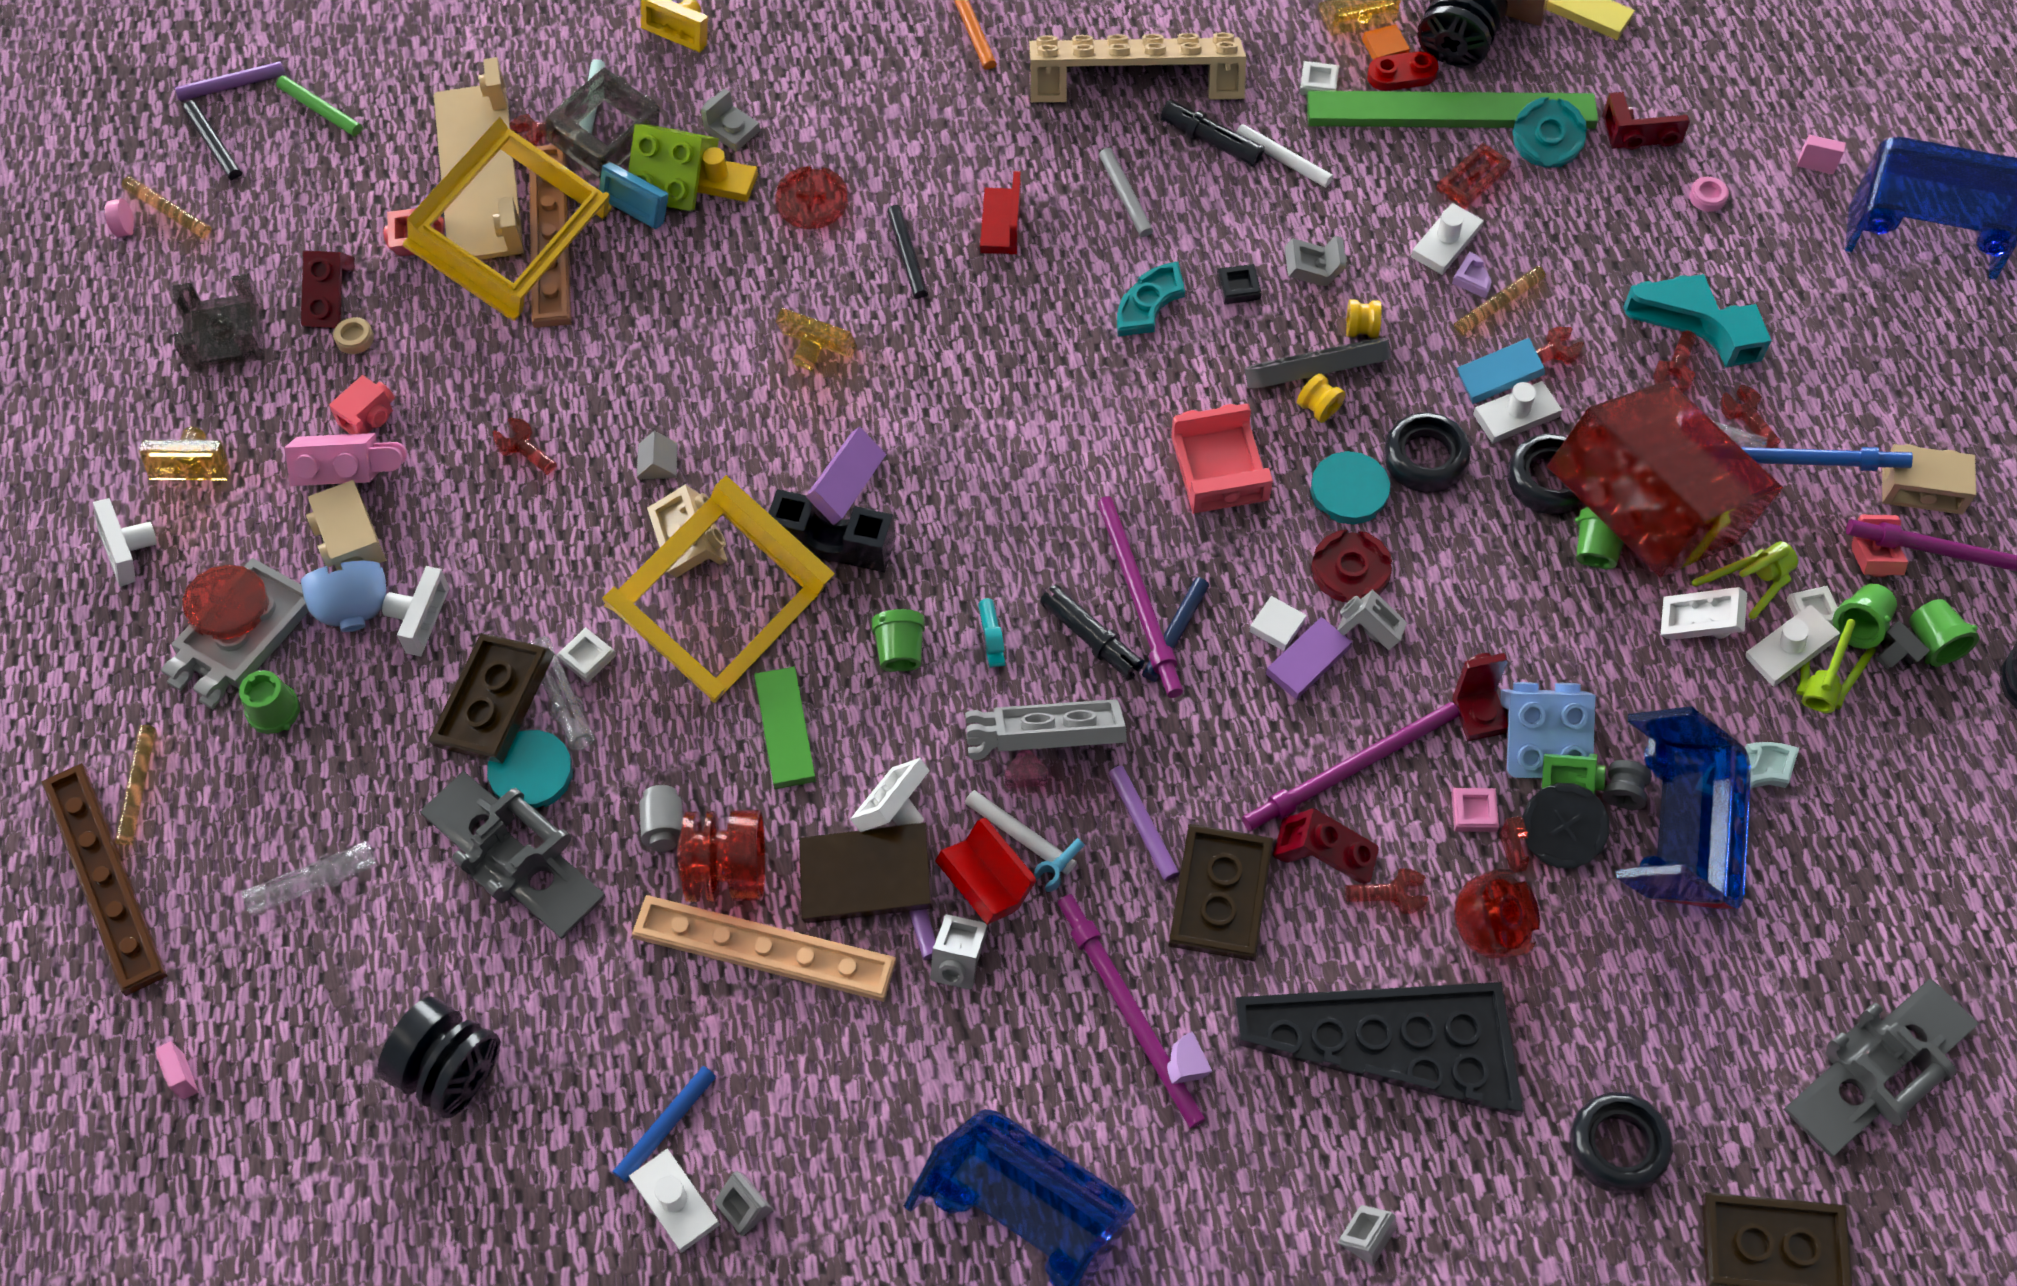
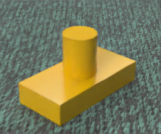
M641 0L642 29L699 53L705 48L708 38V16L701 13V7L696 0H683L680 4L670 0Z
M717 147L708 148L703 153L697 192L748 202L758 176L757 167L726 161L722 149Z

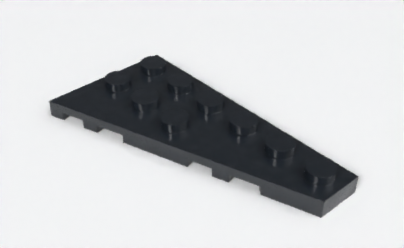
M1502 982L1235 997L1234 1006L1239 1046L1516 1117H1521L1523 1113Z

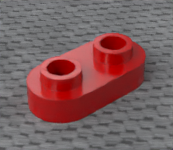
M1426 52L1382 56L1375 58L1369 64L1367 80L1372 87L1381 91L1427 86L1435 81L1439 64L1434 56Z

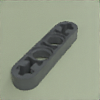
M1369 339L1247 366L1244 368L1247 387H1266L1313 377L1317 374H1327L1386 361L1391 358L1389 339Z

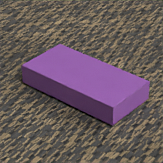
M1320 617L1267 668L1266 675L1297 700L1351 648L1352 641L1345 635L1343 636L1324 618Z

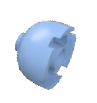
M374 561L341 563L342 570L328 573L327 566L307 573L301 578L303 597L308 611L316 620L328 626H340L342 632H353L365 628V621L372 619L379 613L386 596V580L383 568L380 567V563Z

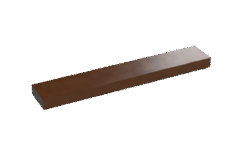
M81 763L41 781L121 992L127 996L167 977L166 970L86 767Z

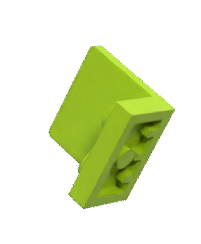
M635 124L628 172L669 193L667 207L693 211L696 204L703 153L708 148H718L719 138L656 125Z

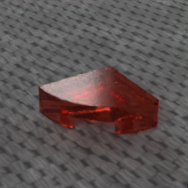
M1521 816L1506 818L1499 836L1511 873L1526 871L1529 856H1525L1520 842L1521 838L1527 837L1524 819Z

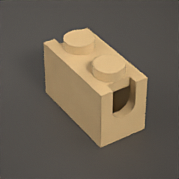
M1894 444L1892 446L1891 452H1912L1913 461L1911 468H1882L1883 504L1964 514L1976 496L1975 455L1958 453L1954 450L1942 451L1920 448L1911 444Z
M354 480L308 496L313 512L306 514L315 537L322 535L324 543L318 545V549L327 568L335 565L337 571L342 570L341 563L365 560L378 563L386 561L365 503Z

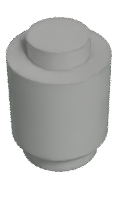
M655 785L647 788L639 802L641 841L654 851H670L684 840L682 799L677 795V790L672 786Z

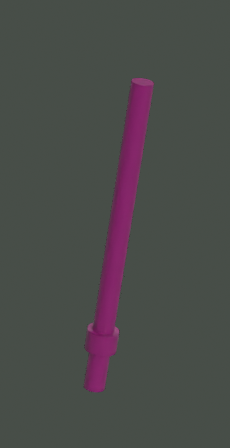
M1110 496L1102 497L1098 500L1097 504L1150 646L1149 659L1155 673L1160 674L1167 696L1169 698L1179 697L1183 694V688L1175 669L1177 660L1173 649L1166 645L1113 499Z
M1850 519L1846 526L1847 535L1873 540L1877 546L1891 549L1901 546L2017 572V555L1908 532L1902 530L1900 525L1886 522L1876 525Z
M1449 702L1289 791L1282 789L1268 797L1266 804L1242 816L1244 826L1248 831H1252L1276 817L1281 820L1294 813L1297 805L1457 718L1460 715L1457 706L1453 702Z
M1072 894L1062 897L1057 904L1073 929L1070 933L1080 950L1084 949L1187 1125L1192 1129L1203 1123L1206 1119L1184 1082L1172 1084L1167 1070V1064L1171 1060L1099 941L1102 935L1092 920L1088 921Z

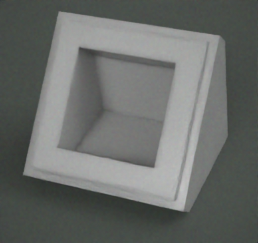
M655 430L638 444L637 480L677 478V442Z
M739 1171L732 1173L714 1200L716 1206L741 1236H744L774 1210L751 1181Z
M1361 1205L1340 1237L1338 1244L1371 1266H1374L1396 1230V1216L1389 1211Z

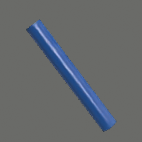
M705 1066L701 1067L612 1171L614 1175L624 1183L629 1181V1175L641 1167L716 1079V1075Z

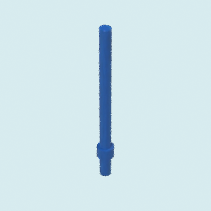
M1662 445L1663 461L1859 467L1860 471H1877L1878 467L1911 468L1913 461L1912 452L1879 451V447H1861L1860 451Z

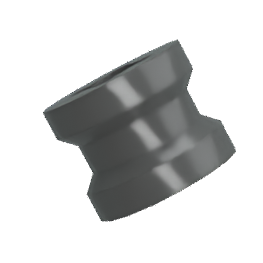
M1631 760L1612 762L1608 769V777L1611 781L1604 788V801L1610 805L1631 811L1644 808L1648 797L1644 790L1651 782V770L1647 766Z

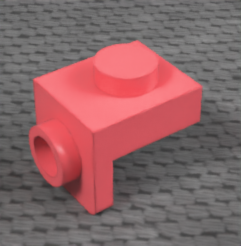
M1863 514L1858 518V521L1876 525L1886 522L1901 526V520L1897 515ZM1853 537L1852 552L1864 575L1874 577H1886L1888 575L1905 576L1908 560L1900 546L1891 549L1877 546L1873 540Z

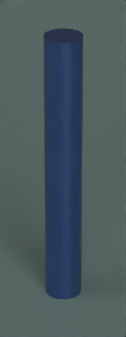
M1195 578L1163 635L1166 645L1170 646L1173 650L1209 588V583L1203 578ZM1149 660L1142 672V676L1156 682L1160 674L1154 672Z

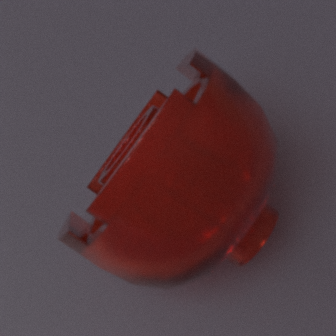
M1496 869L1475 876L1460 889L1455 899V926L1461 939L1470 950L1486 958L1523 956L1532 950L1536 942L1530 943L1533 931L1540 929L1538 903L1531 887L1526 881L1518 882L1511 876V874L1516 873L1511 869Z

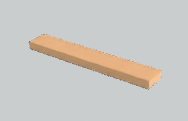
M649 895L645 896L632 932L633 939L883 1002L896 964V957Z

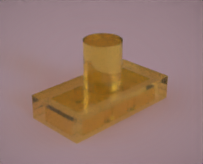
M781 307L775 320L783 335L800 340L792 358V363L806 370H813L822 348L848 358L852 357L857 348L850 331Z
M197 427L185 428L180 440H142L138 450L149 480L228 479L230 466L221 440H206L204 431Z

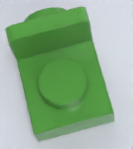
M1589 753L1588 757L1544 754L1542 788L1555 783H1575L1591 790L1596 795V791H1604L1606 766L1598 765V754Z

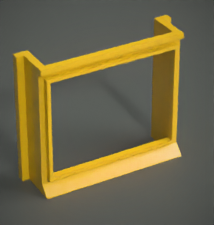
M499 117L407 218L408 237L403 242V246L505 317L515 321L524 311V298L582 229L595 215L604 219L612 210V206L609 204L610 194L606 191L604 193L509 129L502 118ZM500 149L581 204L514 283L431 227Z
M725 475L715 485L711 497L619 589L614 586L602 598V601L605 602L604 607L614 611L703 691L713 703H716L823 591L835 573ZM723 515L803 588L715 678L644 614L635 603Z

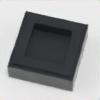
M1254 264L1217 269V278L1224 305L1261 300L1262 292Z

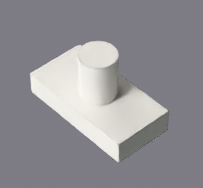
M1452 203L1443 211L1441 217L1414 247L1411 258L1443 275L1482 228L1484 220Z
M1543 381L1533 385L1521 382L1513 387L1512 393L1475 407L1473 415L1492 444L1560 417L1562 409Z
M110 498L93 502L96 526L119 587L135 582L134 565L130 551L157 545L151 522L121 528Z
M426 566L413 597L392 592L387 593L382 606L383 615L403 620L397 637L407 654L422 656L450 587L442 569Z
M1740 587L1665 596L1663 599L1660 635L1671 640L1711 635L1722 639L1731 633L1744 632L1747 592Z
M1810 604L1749 649L1745 657L1775 687L1836 642L1840 632Z
M921 758L892 767L850 820L859 832L887 824L891 819H893L897 826L922 823L924 818L909 797L930 770Z
M668 1149L629 1175L631 1181L681 1253L720 1226L712 1211Z

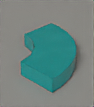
M1178 261L1163 264L1147 271L1138 278V282L1126 294L1124 293L1117 312L1116 329L1118 337L1155 332V319L1160 310L1171 301L1185 297V287Z

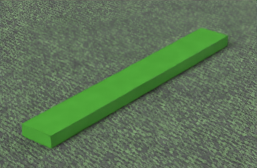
M1308 91L1307 93L1308 126L1514 128L1516 118L1521 110L1528 103L1542 97H1549V99L1554 100L1560 98L1569 101L1580 110L1586 121L1587 129H1596L1598 116L1594 93Z

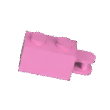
M376 433L296 437L284 447L290 486L343 484L354 480L355 483L371 482L379 472L397 470L407 458V450L401 443H377Z

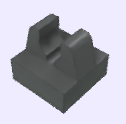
M1901 621L1892 624L1886 632L1887 635L1884 641L1888 646L1875 659L1888 670L1902 658L1912 665L1922 659L1930 649Z

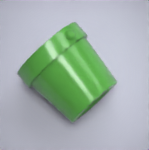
M1593 506L1582 509L1579 517L1575 518V522L1579 527L1577 561L1583 565L1604 570L1615 568L1625 539L1629 536L1630 531H1633L1635 528L1631 518L1621 511L1607 507Z
M1868 584L1861 587L1851 598L1844 600L1834 612L1832 622L1833 626L1840 632L1839 638L1847 620L1853 619L1855 620V626L1848 645L1863 649L1877 646L1884 640L1887 635L1886 632L1890 628V622L1897 608L1896 598L1889 589L1879 584Z
M1943 599L1933 600L1924 604L1909 619V624L1917 638L1930 649L1925 655V663L1935 667L1961 659L1973 650L1980 638L1976 632L1978 630L1977 625L1966 623Z
M895 609L881 612L872 618V632L876 638L880 666L883 670L889 672L911 671L921 666L923 632L925 631L923 614L914 610Z
M262 670L251 673L242 681L239 687V696L244 706V715L250 726L256 731L265 734L279 733L283 730H289L300 713V701L295 691L284 684L273 672Z

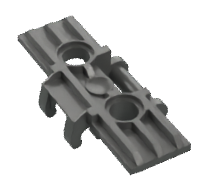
M462 771L420 811L423 817L465 853L457 851L453 854L452 860L457 866L475 879L501 904L508 901L511 897L519 901L561 939L606 897L599 888L560 855L569 845L571 835L565 829L558 830L524 800V794L517 788L509 790L497 800L465 771ZM515 815L545 842L537 849H534L529 844L523 846L508 832L506 827L515 819ZM488 820L475 831L476 834L472 835V828L478 821ZM540 871L552 873L553 881L549 887L543 890H536L530 886L531 878Z
M1931 978L1883 1020L1879 1016L1883 1009L1877 1003H1873L1862 1012L1857 1025L1846 1034L1839 1033L1828 1043L1825 1053L1833 1065L1783 1109L1831 1158L1879 1114L1893 1125H1902L1908 1119V1111L1942 1080L1950 1081L1957 1074L1955 1066L1945 1054L1979 1023ZM1908 1029L1917 1032L1922 1041L1916 1039ZM1911 1061L1922 1073L1896 1097H1893L1884 1087V1084ZM1850 1083L1855 1085L1862 1093V1103L1860 1105L1846 1103L1839 1093L1841 1084Z

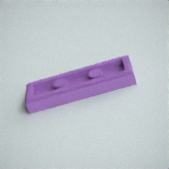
M859 426L845 440L806 497L833 525L843 519L886 456V453Z

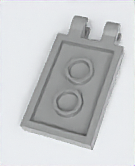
M251 558L171 644L176 655L169 659L161 669L163 674L170 677L167 683L181 691L192 679L194 671L198 672L204 677L195 684L193 690L202 695L199 699L200 703L214 709L224 697L228 685L231 684L239 689L242 681L265 662L309 612L303 597L301 584Z
M1118 699L994 708V712L971 710L965 713L966 723H979L966 727L967 744L980 745L978 747H968V756L973 760L985 758L996 747H998L999 752L1127 742L1126 725Z

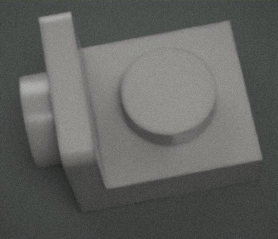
M725 88L716 96L709 98L701 108L705 132L715 138H719L720 142L735 152L760 132L759 122L733 106L731 92Z
M1372 589L1362 599L1358 596L1353 597L1342 608L1340 614L1343 617L1337 630L1344 636L1360 623L1366 634L1373 641L1380 642L1389 651L1401 641L1407 622Z
M946 914L933 947L930 979L933 982L972 989L975 983L976 966L987 937L988 925L985 922Z

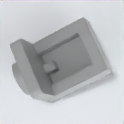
M1334 236L1325 247L1294 238L1285 245L1288 277L1319 286H1328L1346 267L1347 256L1342 237Z

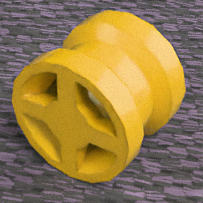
M1349 299L1346 316L1347 337L1355 338L1358 334H1367L1369 338H1378L1381 327V301L1372 300L1368 304H1362L1357 299Z
M1317 374L1303 387L1298 395L1297 404L1303 409L1312 410L1315 419L1320 423H1324L1338 411L1345 399L1346 393L1339 387L1333 388L1330 386L1328 378L1323 374Z

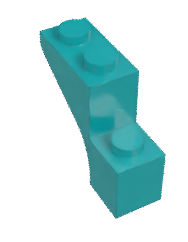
M1704 274L1693 276L1681 275L1669 280L1645 281L1633 285L1623 306L1626 315L1631 319L1690 333L1703 338L1716 349L1725 368L1762 362L1772 341L1756 304L1746 306L1733 305L1719 310Z

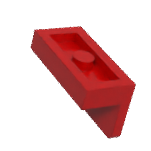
M1013 171L1012 188L984 187L980 253L1017 255L1021 204V171Z
M987 818L977 820L966 840L941 850L935 859L938 866L986 925L1017 911L1036 883V877Z

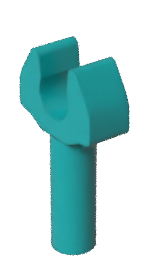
M990 598L980 600L978 607L985 638L989 668L1006 666L1003 653L1005 649L1002 630L998 625L994 601Z

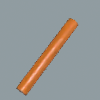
M954 0L984 70L996 68V60L970 1Z

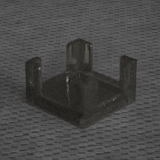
M249 273L231 277V282L238 295L203 301L200 300L193 284L172 285L173 301L183 319V336L180 332L174 333V347L188 372L265 359L262 299Z

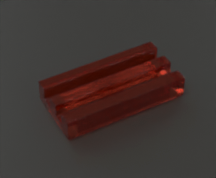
M1482 143L1437 183L1436 190L1441 194L1445 192L1448 194V199L1458 201L1459 206L1466 209L1510 169L1512 161L1485 143ZM1484 155L1489 157L1483 164L1474 169L1457 187L1452 185ZM1495 163H1498V165H1496L1487 175H1485V176H1484L1476 185H1474L1466 194L1463 193V192H1464L1466 189H1468L1476 180H1478L1487 170H1489Z

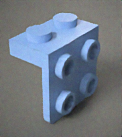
M1514 682L1513 690L1501 689V705L1508 709L1507 772L1515 778H1542L1544 754L1588 757L1589 753L1594 754L1596 695L1581 691V684L1555 683V690H1539V683Z

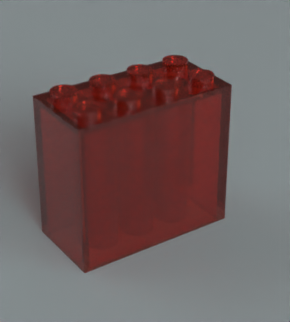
M1669 380L1588 407L1547 465L1660 578L1737 544L1783 489L1769 473Z

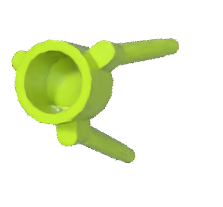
M1779 541L1765 550L1760 549L1751 556L1692 580V585L1698 587L1740 569L1742 570L1739 572V575L1743 578L1756 572L1764 581L1773 580L1774 583L1748 615L1750 619H1756L1779 590L1791 582L1789 573L1798 566V556L1789 544Z
M1847 620L1828 670H1818L1815 675L1810 677V661L1800 667V682L1796 694L1803 696L1801 701L1804 706L1824 714L1834 712L1835 708L1841 709L1846 695L1870 662L1876 651L1875 647L1865 651L1841 685V679L1837 672L1850 641L1855 620Z

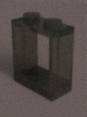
M603 67L546 117V140L594 175L601 178L603 165L612 162L619 166L630 156L635 124L659 126L660 106L650 96L643 95L630 86L623 77L615 75ZM604 100L635 121L609 146L578 125L581 120Z

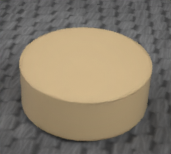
M352 317L341 321L335 327L333 337L337 347L342 352L358 354L364 352L372 345L374 333L366 320Z

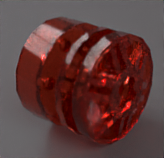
M707 811L703 831L699 812H685L677 847L678 874L682 882L685 901H700L702 882H704L708 902L717 901L721 882H727L732 901L763 900L766 854L762 811H731L727 830H720L716 811Z

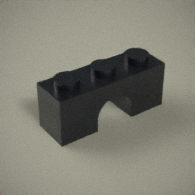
M776 490L769 514L817 558L885 573L896 540L893 514L854 506L850 519H841L833 525L811 503L806 495Z

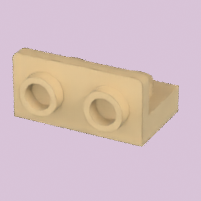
M685 484L647 507L659 547L709 499L706 494H699ZM714 523L667 571L669 574L677 578L707 559H711L719 565L727 562L723 548L726 545V541L721 531L716 527V524Z

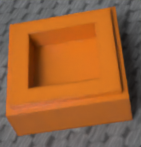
M1397 24L1363 33L1362 41L1373 60L1382 56L1410 52V48Z

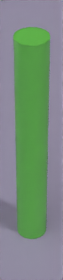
M285 75L277 79L276 86L350 135L355 137L363 130V126Z

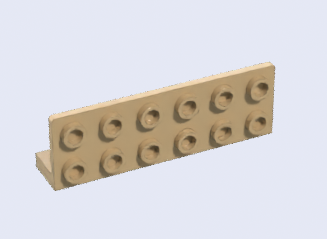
M1194 33L1179 34L1178 38L1164 39V36L1161 34H1146L1142 36V39H1128L1127 35L1114 34L1107 36V40H1093V37L1089 35H1076L1072 37V40H1058L1056 36L1047 35L1039 36L1037 41L1029 42L1031 103L1067 102L1068 66L1209 64V99H1245L1246 54L1240 38L1234 37L1232 33H1215L1213 38H1199V35Z
M498 57L483 59L485 74L479 75L480 86L434 93L441 180L499 117L511 129L506 85ZM501 149L444 211L446 237L479 260L524 253L514 158Z

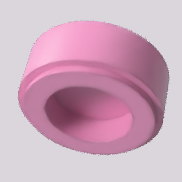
M1701 177L1697 179L1689 193L1691 203L1696 208L1706 212H1715L1723 208L1729 196L1726 184L1714 177Z
M123 198L108 201L105 205V218L110 231L118 238L133 235L134 216L129 204Z

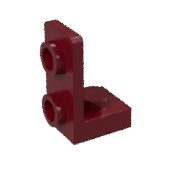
M1624 92L1609 93L1602 114L1612 149L1626 148L1634 150L1641 146L1649 145L1673 146L1683 142L1690 124L1688 115L1634 119L1633 108L1627 105Z
M303 250L302 326L335 328L341 322L342 271L354 270V256L342 252Z
M1480 653L1464 663L1452 700L1459 710L1460 715L1458 717L1467 742L1508 732V721L1497 694V688L1508 663L1505 653L1495 655Z
M1312 808L1283 818L1273 857L1289 863L1314 856L1355 881L1366 884L1371 882L1379 847L1377 844L1324 813Z

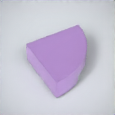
M1469 252L1455 274L1452 284L1486 299L1491 286V277H1489L1486 268L1483 266V260L1474 253Z
M1193 1032L1185 1034L1172 1046L1171 1061L1167 1064L1172 1084L1200 1080L1212 1072Z

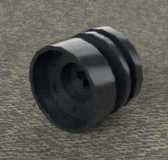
M1430 0V5L1418 25L1417 39L1421 49L1434 56L1437 61L1443 63L1445 60L1448 65L1461 69H1468L1481 64L1488 55L1490 46L1495 40V34L1500 29L1506 16L1508 1Z
M428 996L418 1001L408 1010L394 1027L379 1057L377 1073L381 1080L404 1094L416 1092L418 1102L425 1107H431L437 1115L442 1118H451L460 1113L470 1103L491 1074L499 1055L501 1041L496 1033L489 1029H482L481 1025L474 1020L462 1022L463 1018L460 1011L437 997Z

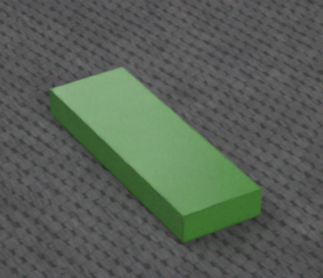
M795 666L755 673L774 790L816 782Z

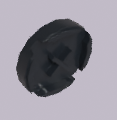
M1555 783L1542 788L1529 800L1522 815V834L1528 848L1540 861L1556 868H1576L1591 862L1603 851L1609 837V816L1603 802L1591 790L1575 783Z

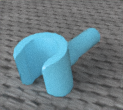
M1079 838L1053 862L1044 861L1036 866L1034 872L1036 880L1045 872H1051L1055 875L1046 884V892H1052L1060 886V872L1085 846Z

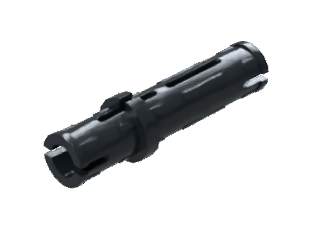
M1169 99L1160 114L1161 121L1167 122L1186 132L1187 137L1193 140L1198 138L1252 167L1257 165L1264 154L1265 146L1207 118L1206 113L1200 110L1195 112L1172 99Z
M1057 584L1049 587L1053 596L1049 595L1046 591L1040 599V604L1046 607L1092 648V653L1099 660L1104 658L1126 680H1131L1135 677V674L1131 672L1132 669L1137 673L1141 671L1145 661L1120 641V635L1113 629L1107 630L1061 590V587Z

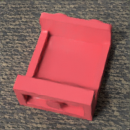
M1227 404L1217 409L1199 412L1191 410L1173 417L1171 437L1193 514L1270 500L1273 480L1269 468L1263 469L1250 426L1251 409L1249 404Z

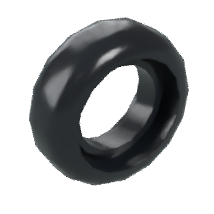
M1422 412L1410 414L1396 422L1387 434L1383 455L1387 470L1397 482L1411 490L1432 493L1445 491L1460 481L1468 470L1471 446L1467 434L1458 423L1441 414ZM1417 437L1435 438L1448 449L1450 458L1440 467H1420L1409 459L1405 446L1409 441Z
M1546 433L1528 438L1518 445L1508 464V483L1513 495L1524 506L1538 513L1560 515L1573 512L1587 501L1595 486L1596 466L1590 453L1579 442L1564 435ZM1544 458L1559 460L1570 468L1574 476L1573 484L1561 490H1549L1539 486L1532 479L1529 472L1530 465Z
M1608 1092L1591 1098L1576 1113L1569 1131L1570 1154L1578 1171L1594 1186L1610 1193L1634 1194L1651 1188L1667 1171L1673 1154L1672 1133L1663 1115L1647 1100L1631 1093ZM1609 1119H1623L1632 1123L1641 1131L1646 1141L1644 1160L1633 1167H1618L1609 1163L1600 1155L1595 1144L1597 1126Z

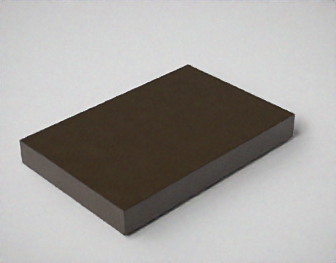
M481 633L428 741L433 746L444 750L503 764L555 654L548 647Z
M926 822L874 828L862 832L858 830L799 838L801 912L804 923L933 909L929 832Z
M1188 824L1168 947L1255 962L1273 838Z
M1705 1192L1702 1195L1706 1286H1852L1846 1205Z

